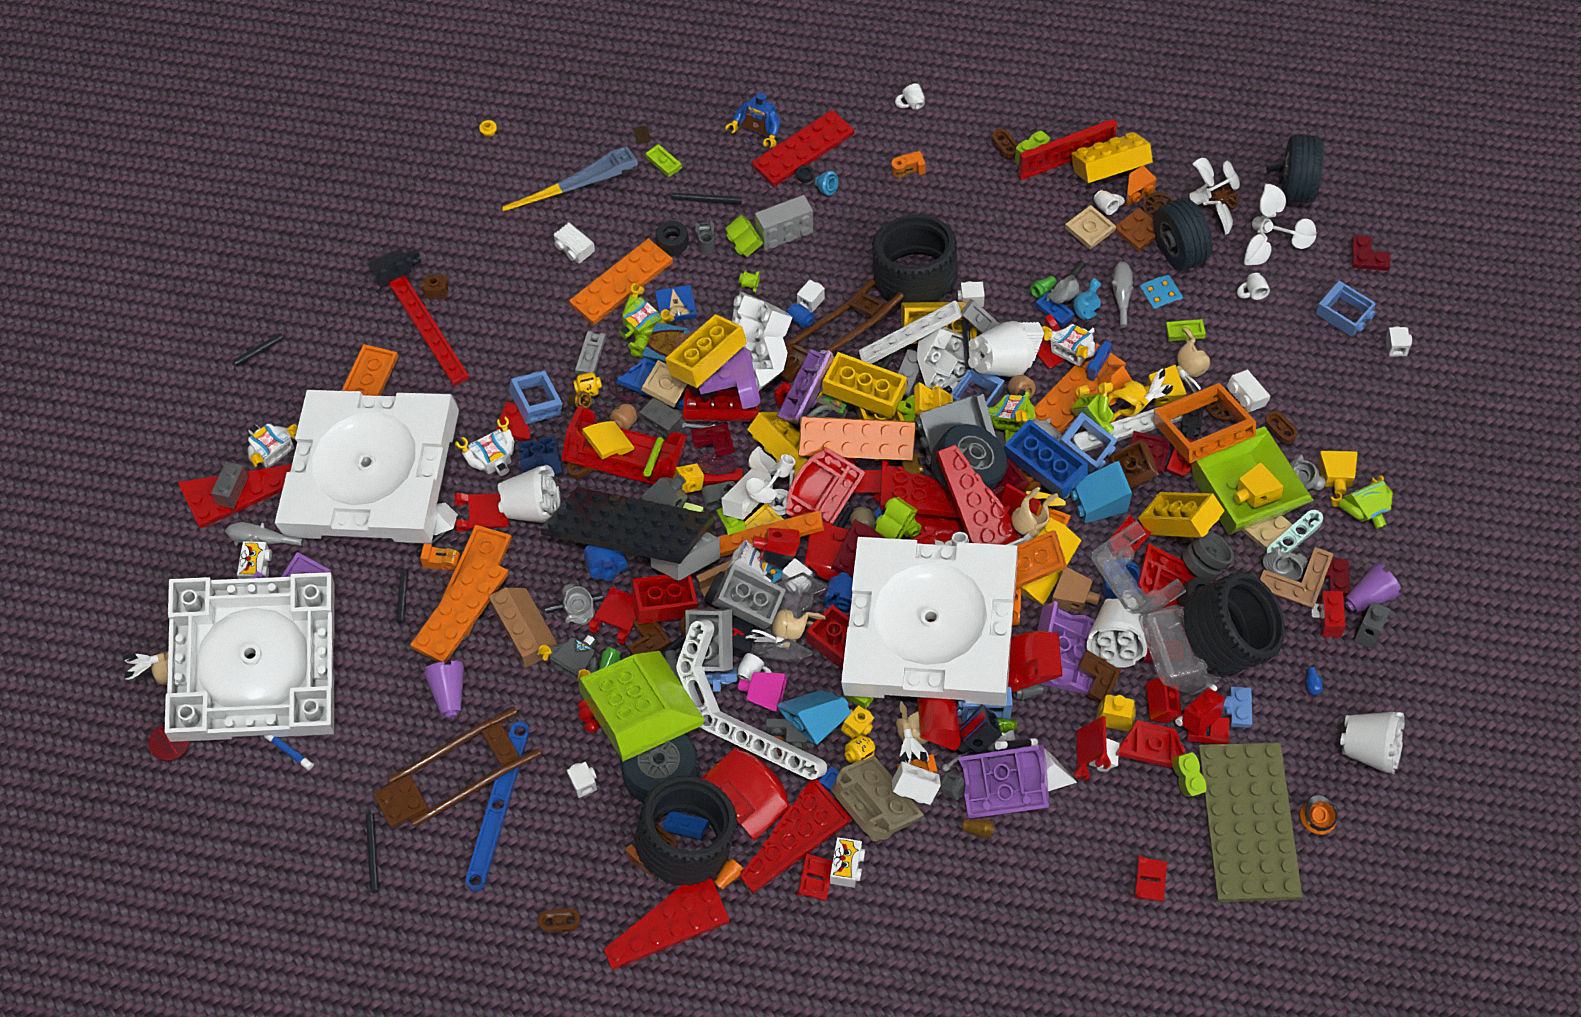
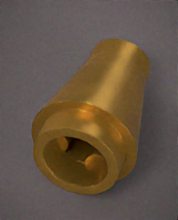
M581 391L570 395L567 402L570 406L576 408L578 406L588 408L592 403V398L587 392Z
M989 818L964 819L963 831L987 839V837L992 838L994 821H990Z

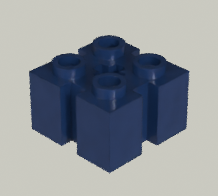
M555 435L540 438V441L533 442V440L518 443L519 460L523 473L545 465L553 469L554 476L562 473Z

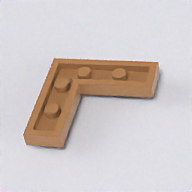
M1315 547L1302 583L1267 570H1263L1260 580L1269 587L1275 596L1314 609L1333 553Z

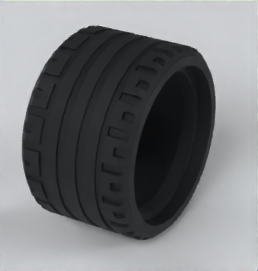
M907 215L886 223L874 236L872 252L875 283L878 290L886 298L891 300L898 292H901L904 297L898 302L900 304L935 302L945 297L954 288L958 279L957 241L953 230L946 223L926 215ZM911 254H926L938 258L931 263L921 266H903L893 262L900 257Z
M1231 573L1194 590L1189 595L1184 607L1185 632L1193 651L1206 666L1220 674L1231 675L1270 660L1280 652L1283 646L1285 623L1281 607L1269 587L1250 573ZM1229 612L1236 622L1239 634L1232 623Z
M672 777L658 783L657 786L651 789V792H648L643 801L635 832L636 853L639 856V860L643 862V866L651 874H654L655 877L671 884H699L700 882L707 881L708 878L714 877L722 869L728 858L737 828V815L734 805L731 804L732 801L721 788L699 777ZM672 811L691 812L709 820L717 840L707 848L687 851L669 845L660 837L654 826V821L665 813Z

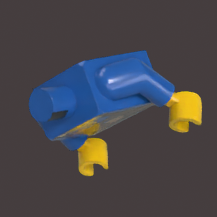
M758 93L756 97H752L750 101H745L737 109L732 118L734 119L733 122L726 125V131L732 125L734 127L732 133L737 132V124L739 122V126L769 137L764 140L763 145L767 147L769 141H771L770 148H773L777 144L774 138L778 134L781 122L775 105L766 101L767 96L765 94Z

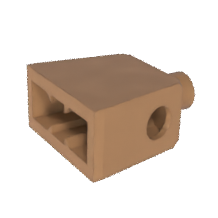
M1067 567L1063 569L1052 602H1058V606L1061 609L1082 612L1086 602L1097 606L1101 595L1091 592L1093 583L1091 579Z

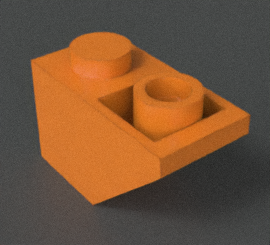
M1141 166L1129 174L1126 195L1127 206L1137 203L1147 194H1152L1156 188L1157 178L1145 166Z
M1111 365L1099 377V384L1111 382L1113 384V391L1120 390L1124 383L1133 381L1123 365ZM1114 397L1108 406L1114 405L1118 397Z

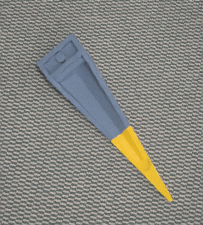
M628 146L610 151L574 175L540 192L502 207V210L506 211L620 175L622 170H630L637 166V159Z

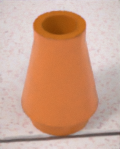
M731 858L725 862L714 883L724 890L726 886L740 876L743 867Z

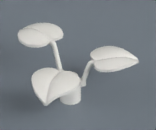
M1200 158L1193 165L1199 170L1206 184L1191 192L1190 200L1197 205L1202 203L1204 206L1216 204L1225 235H1227L1233 225L1231 213L1226 204H1222L1221 201H1209V199L1212 197L1211 191L1228 182L1233 190L1238 189L1240 186L1238 175L1234 171L1232 164L1229 161H1225L1223 163V170L1228 179L1214 186L1212 166L1206 158Z
M1265 184L1260 200V211L1263 215L1261 217L1257 216L1252 222V227L1254 230H1257L1258 234L1249 242L1245 253L1244 265H1258L1267 261L1271 254V245L1266 242L1268 238L1264 233H1268L1272 229L1294 234L1291 242L1293 246L1300 249L1309 247L1316 239L1315 225L1309 219L1299 220L1295 225V231L1273 226L1272 221L1268 218L1275 217L1276 212L1283 211L1286 204L1284 193L1274 185Z
M760 446L751 453L748 461L749 467L774 476L769 484L758 478L749 479L745 485L746 491L756 501L762 503L772 502L776 498L777 493L771 486L778 476L786 477L790 474L791 485L795 472L792 469L795 459L790 455L784 454L776 463Z

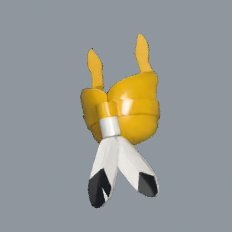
M1161 369L1156 374L1149 393L1137 381L1126 382L1122 385V389L1110 393L1108 396L1109 402L1114 397H1118L1131 404L1130 408L1116 411L1110 423L1114 422L1120 415L1133 417L1142 411L1153 398L1169 394L1173 390V386L1169 384L1161 386L1165 377V369Z

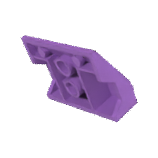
M812 349L809 350L777 414L778 417L800 427L801 416L808 415L810 409L817 402L816 397L819 391H822V381L834 360L832 352L821 350L819 353Z
M1056 601L1042 608L1037 631L1056 632L1059 634L1063 676L1044 682L1042 685L1087 694L1093 678L1078 670L1077 667L1083 653L1087 650L1088 634L1095 620L1086 615L1066 613L1059 609L1058 602Z
M1043 744L958 757L964 771L966 784L964 795L968 819L1049 807L1047 763Z

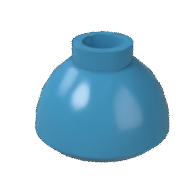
M826 171L816 177L815 185L818 186V189L823 194L833 195L838 187V176L834 171Z

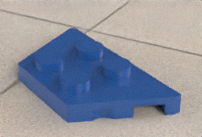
M643 358L638 362V365L631 367L623 376H619L616 384L653 398V396L641 389L657 362ZM681 395L675 407L683 410L684 401Z

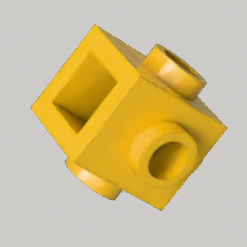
M697 463L676 467L675 476L679 474L686 480L681 487L685 493L699 491L703 488L704 474Z
M858 705L854 711L850 709L851 714L845 719L841 731L851 739L860 735L867 736L874 727L872 726L874 720L872 714L867 709H863Z

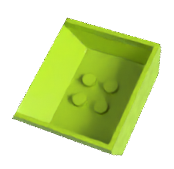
M1265 426L1256 429V436L1191 463L1193 479L1201 492L1213 493L1224 509L1219 520L1228 535L1282 516L1314 501ZM1259 463H1262L1284 486L1280 500L1256 508L1252 507L1247 501L1238 504L1233 497V494L1238 492L1240 477Z
M660 651L634 654L580 678L579 681L580 694L622 761H626L702 726L705 720Z

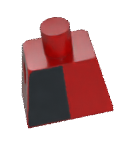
M768 528L764 538L753 536L751 547L760 549V559L762 561L784 569L794 559L800 545V532L798 530Z

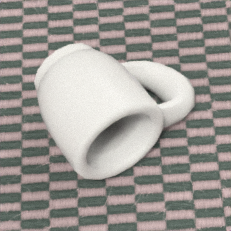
M915 83L907 86L902 91V94L896 97L895 105L903 109L911 107L913 110L923 107L925 105V97L920 85ZM904 97L908 104H903L901 99Z
M1103 190L1098 191L1094 196L1096 206L1107 215L1115 213L1119 206L1125 202L1122 196Z
M1259 273L1250 274L1247 277V282L1243 283L1237 290V295L1240 298L1251 296L1254 300L1263 299L1270 293L1266 280ZM1247 287L1249 292L1244 293V288Z
M746 653L739 664L737 676L740 679L751 681L753 672H761L762 669L765 673L772 672L764 666V662L759 657Z

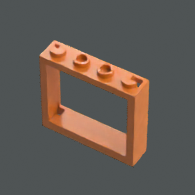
M1220 383L1154 409V424L1189 463L1256 436V421ZM1219 400L1239 423L1190 443L1170 420Z

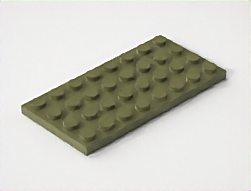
M1281 743L1199 745L1201 774L1206 782L1204 800L1217 902L1301 900L1302 890Z

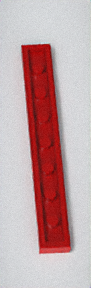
M404 275L388 282V285L453 387L470 379L467 371L406 276Z

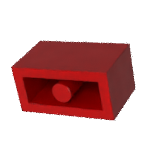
M1323 591L1319 600L1321 637L1341 638L1346 627L1343 592Z
M1160 675L1146 683L1151 721L1167 724L1182 716L1177 678Z
M1211 688L1205 690L1184 709L1182 726L1197 736L1222 715L1225 697Z

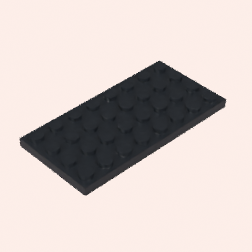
M577 487L543 524L540 530L541 535L681 564L715 520L713 514Z

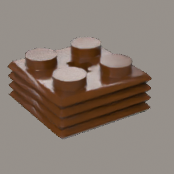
M1142 439L1110 455L1111 463L1119 461L1130 489L1159 474L1148 444Z

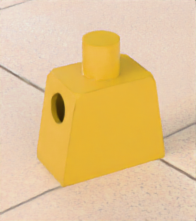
M1176 365L1165 368V377L1161 386L1166 384L1172 385L1173 390L1165 396L1153 398L1152 401L1155 406H1164L1186 397L1187 393ZM1158 372L1148 376L1147 386H1145L1148 393Z
M1320 451L1317 463L1321 476L1325 478V486L1334 487L1335 494L1337 492H1340L1342 495L1345 494L1346 487H1352L1355 479L1357 452Z
M1259 463L1240 477L1238 492L1234 493L1233 497L1238 504L1247 501L1252 507L1256 508L1280 500L1284 486L1262 463Z
M1105 695L1098 705L1096 719L1105 716L1107 728L1129 732L1134 725L1136 717L1135 701L1122 695Z

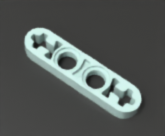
M1318 510L1308 511L1269 545L1266 554L1274 552L1275 547H1279L1282 552L1291 553L1321 526L1323 521L1322 513ZM1317 518V521L1314 520L1310 523V526L1308 525L1310 519ZM1301 527L1305 529L1306 533L1298 534L1296 528ZM1290 539L1293 545L1286 546L1283 540Z

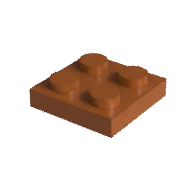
M1140 208L1115 225L1116 230L1114 232L1138 252L1156 240L1153 219Z

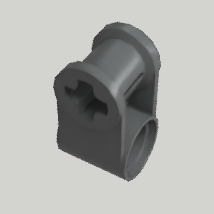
M712 219L709 222H694L700 252L703 254L714 252L715 239Z
M727 481L703 487L701 493L705 508L707 510H715L722 507V498L736 483Z

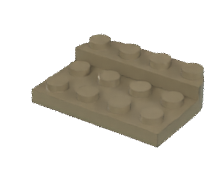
M872 756L841 769L833 782L831 791L861 829L869 835V838L877 842L889 839L893 833L920 821L924 814L909 797H901L893 792V777L879 760Z

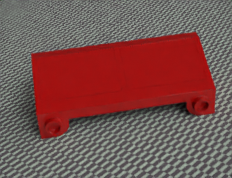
M580 406L577 407L566 430L562 454L563 461L652 485L662 477L673 479L676 467H679L687 435L673 432L669 434L667 440L664 439L652 473L647 477L643 472L657 437L620 428L634 446V450L623 455L614 454L602 460L582 434L583 428L601 422L595 421V414L592 410Z

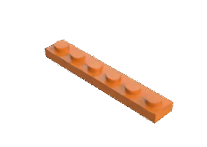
M819 510L749 528L729 536L728 534L718 536L720 538V557L733 554L745 540L751 544L754 535L764 538L768 528L798 530L800 537L824 531L822 514Z

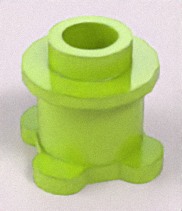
M745 270L744 273L740 274L739 284H741L742 288H753V292L756 293L760 281V271L752 274Z
M637 335L635 342L628 344L632 356L645 358L642 354L649 341L648 336Z
M915 517L904 533L906 537L913 538L920 533L922 526L916 522Z

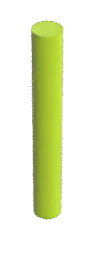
M662 437L656 439L643 472L647 477L651 475L663 445L664 439Z

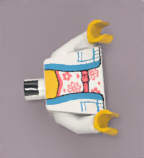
M1072 324L1059 331H1052V329L1046 326L1042 327L1044 339L1046 341L1051 340L1052 353L1079 367L1086 358L1094 356V328L1091 325L1086 324L1083 328Z
M504 417L506 425H501L499 419L497 420V425L503 431L498 429L469 445L464 437L461 438L464 446H460L457 441L455 442L456 448L462 449V454L471 467L484 470L487 474L497 471L500 476H504L509 472L507 465L511 463L510 456L514 453V439L511 430L507 427L509 423L507 417Z
M266 424L261 429L257 425L251 426L249 433L252 436L248 439L250 443L248 456L254 467H257V464L261 462L264 468H269L293 450L294 445L290 437L295 439L298 426L293 424L285 428Z

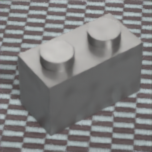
M655 397L639 412L641 423L665 438H668L669 434L673 432H679L684 425L683 415L679 410L670 408L666 403L661 400L659 401Z
M225 462L211 492L216 505L235 508L248 479L243 465Z

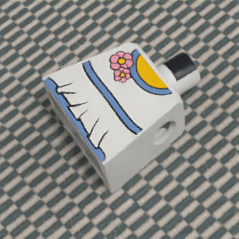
M745 540L734 551L728 568L734 564L771 582L773 576L766 571L768 563L760 559V552L751 547V544Z

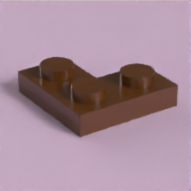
M636 620L633 622V626L642 638L628 645L627 649L631 655L662 651L671 644V640L657 622L638 624Z
M1088 650L1083 653L1077 667L1078 670L1093 678L1086 695L1099 703L1105 695L1111 694L1121 671Z

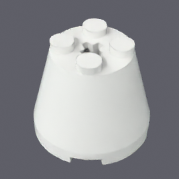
M1017 321L1003 322L969 341V366L981 374L1006 377L1024 375L1026 370L1032 366L1034 358L1032 340L1029 341L1024 331L1025 327Z
M548 465L539 466L499 483L498 491L501 497L498 505L499 511L504 513L509 519L545 523L561 506L559 486H556L552 478L555 474L553 469Z
M1131 598L1106 599L1088 634L1087 650L1115 667L1133 666L1136 661L1146 656L1148 647L1140 609L1136 605L1135 600Z
M1400 712L1346 715L1345 727L1347 729L1346 733H1342L1340 742L1343 745L1342 754L1385 773L1394 774V769L1398 768L1402 751L1403 732L1401 729H1404L1405 725L1404 714Z

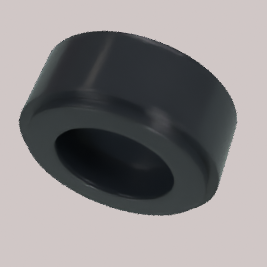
M802 165L797 169L796 177L800 182L808 183L814 178V170L808 165Z

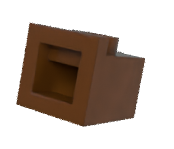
M443 274V276L426 275L425 280L421 281V291H424L425 298L447 299L449 290L447 274Z

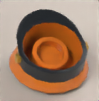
M1311 796L1301 807V822L1312 833L1320 835L1330 833L1337 823L1336 807L1325 796Z

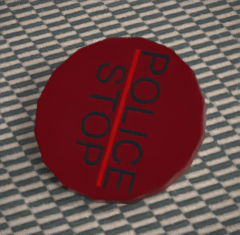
M164 724L157 727L151 733L148 747L156 759L173 761L186 753L189 741L170 742L165 734Z

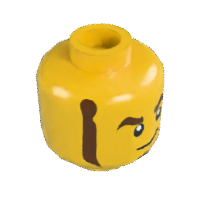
M593 372L580 374L574 380L576 393L585 391L590 396H596L599 394V388H602L600 377H596Z
M862 735L850 740L845 745V758L847 761L855 763L874 756L875 745L869 737Z

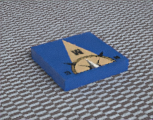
M691 285L655 291L659 313L661 314L664 309L669 310L670 314L674 316L672 322L697 318Z

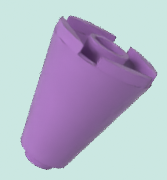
M1380 562L1374 564L1345 597L1346 602L1344 604L1350 612H1362L1369 609L1372 602L1381 604L1402 594V592H1399L1401 587L1390 571L1386 573L1382 569L1385 566Z
M451 661V665L439 662L427 666L424 670V675L440 714L445 716V718H455L461 712L464 665L461 661Z

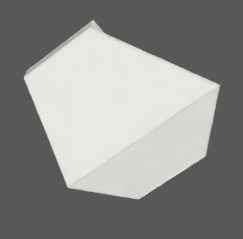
M446 503L437 504L439 510L433 535H438L454 528L458 514Z
M1044 748L1047 763L1048 791L1077 783L1059 761Z

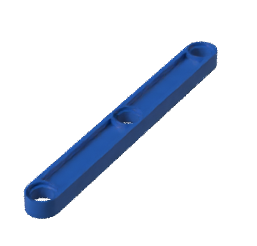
M524 722L514 723L508 735L519 757L524 755L530 734L529 728ZM517 728H524L526 730L522 736H517L514 733ZM520 766L495 779L466 876V883L471 891L478 892L486 884ZM496 801L504 803V806L499 810L493 808V804ZM473 877H480L481 883L479 885L473 886L470 884V880Z

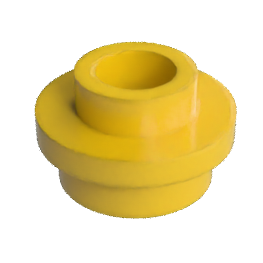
M486 120L480 124L479 129L484 136L491 137L495 134L497 126L495 122Z

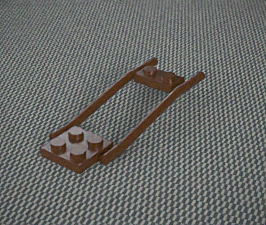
M870 279L846 303L785 344L787 350L784 370L778 377L792 383L809 352L796 344L851 307L853 310L870 317V319L824 350L834 352L882 319L904 295L898 292L885 304L866 294L876 284L873 279Z
M515 707L476 725L407 768L387 777L390 785L374 792L373 796L390 828L393 829L411 820L412 825L415 827L433 818L505 773L541 756L542 754L537 748L519 757L502 727L501 722L518 714ZM482 732L483 737L501 767L429 810L410 775Z

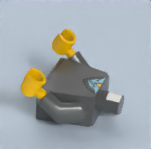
M589 635L582 642L571 638L569 641H564L551 647L547 645L539 647L537 655L543 654L542 659L544 661L550 657L552 668L579 683L580 678L598 671L596 652L592 649L596 644V640Z

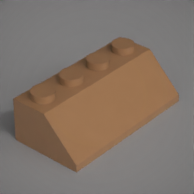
M506 587L489 595L491 607L524 667H529L543 660V654L537 655L539 647L541 645L551 647L557 645V642L527 589Z

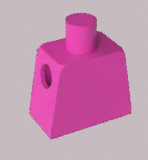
M753 672L751 681L740 679L738 690L748 692V701L775 713H780L777 705L783 701L788 676L782 673Z

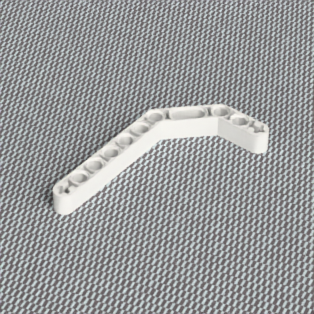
M706 619L693 622L686 636L676 668L683 687L705 719L700 727L807 779L813 780L825 775L827 764L822 759L719 710L702 667L714 633V625L710 620ZM694 643L697 646V652L693 649ZM687 662L690 663L691 670H688ZM695 681L698 683L703 695L704 705L701 703L695 689ZM708 715L711 716L712 723H709ZM726 723L729 726V732L725 729ZM743 731H744V732L746 733V735H747V739H746V740H745V739L743 738V736H742V732H743ZM760 739L764 742V748L760 746ZM777 748L782 751L781 757L777 753ZM795 756L799 758V765L795 762Z

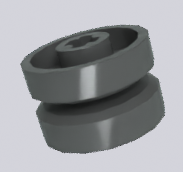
M1208 531L1207 535L1203 538L1196 537L1183 551V560L1190 571L1196 576L1213 581L1223 572V569H1226L1232 563L1234 554L1223 538Z

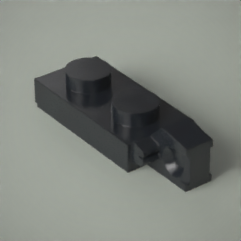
M1204 406L1183 415L1181 430L1182 434H1186V438L1193 440L1194 435L1199 436Z

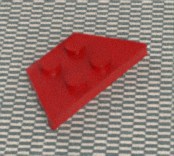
M1137 720L1116 751V755L1173 768L1172 757L1184 754L1186 751L1183 744L1179 741L1176 729Z

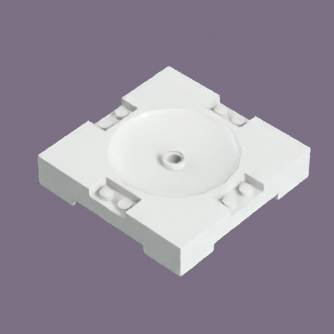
M307 390L295 437L297 441L291 471L286 474L275 524L284 536L321 539L322 535L392 538L394 542L432 543L439 510L437 501L449 443L453 442L459 412L452 395L397 393L396 396H365L359 391Z
M858 537L849 627L847 628L841 681L844 696L884 698L885 695L956 699L965 700V703L1006 706L1018 564L1017 546L957 542V546L918 544L917 540ZM929 619L935 620L933 622H928Z
M331 572L291 574V577L211 580L208 577L169 579V652L165 734L170 742L232 739L235 736L272 735L285 737L334 734V581ZM249 654H256L254 658L247 659V656Z

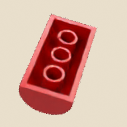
M685 388L684 421L753 422L760 412V403L755 407L742 408L738 388L718 390L706 401L690 392L689 388Z
M917 697L920 738L956 751L961 743L957 700Z

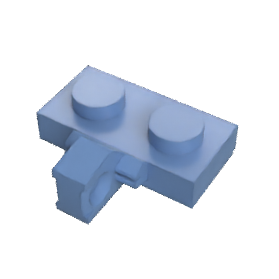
M737 667L727 671H704L709 685L713 684V692L721 691V684L737 682Z
M1230 688V696H1227L1225 699L1223 712H1226V715H1231V727H1252L1251 688Z

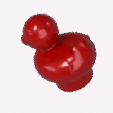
M582 700L577 705L579 708L578 717L581 721L586 722L583 727L584 730L595 733L599 729V723L593 719L595 718L594 714L585 700Z

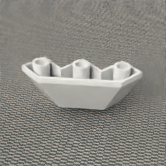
M740 291L739 296L737 295L734 299L732 322L743 326L747 341L744 347L751 350L763 337H784L792 317L780 308Z
M946 326L920 338L918 341L917 360L927 387L940 386L942 389L961 380L967 372L964 360L963 335Z
M763 337L750 350L758 391L784 370L787 350L783 337Z

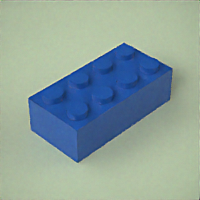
M1030 419L1004 445V451L1008 459L1010 458L1012 462L1051 492L1057 493L1058 497L1062 500L1088 475L1087 462Z

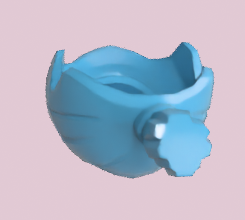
M1095 278L1090 281L1088 291L1079 294L1074 299V312L1080 319L1085 321L1097 316V313L1094 311L1100 307V299L1096 291L1101 286V283Z

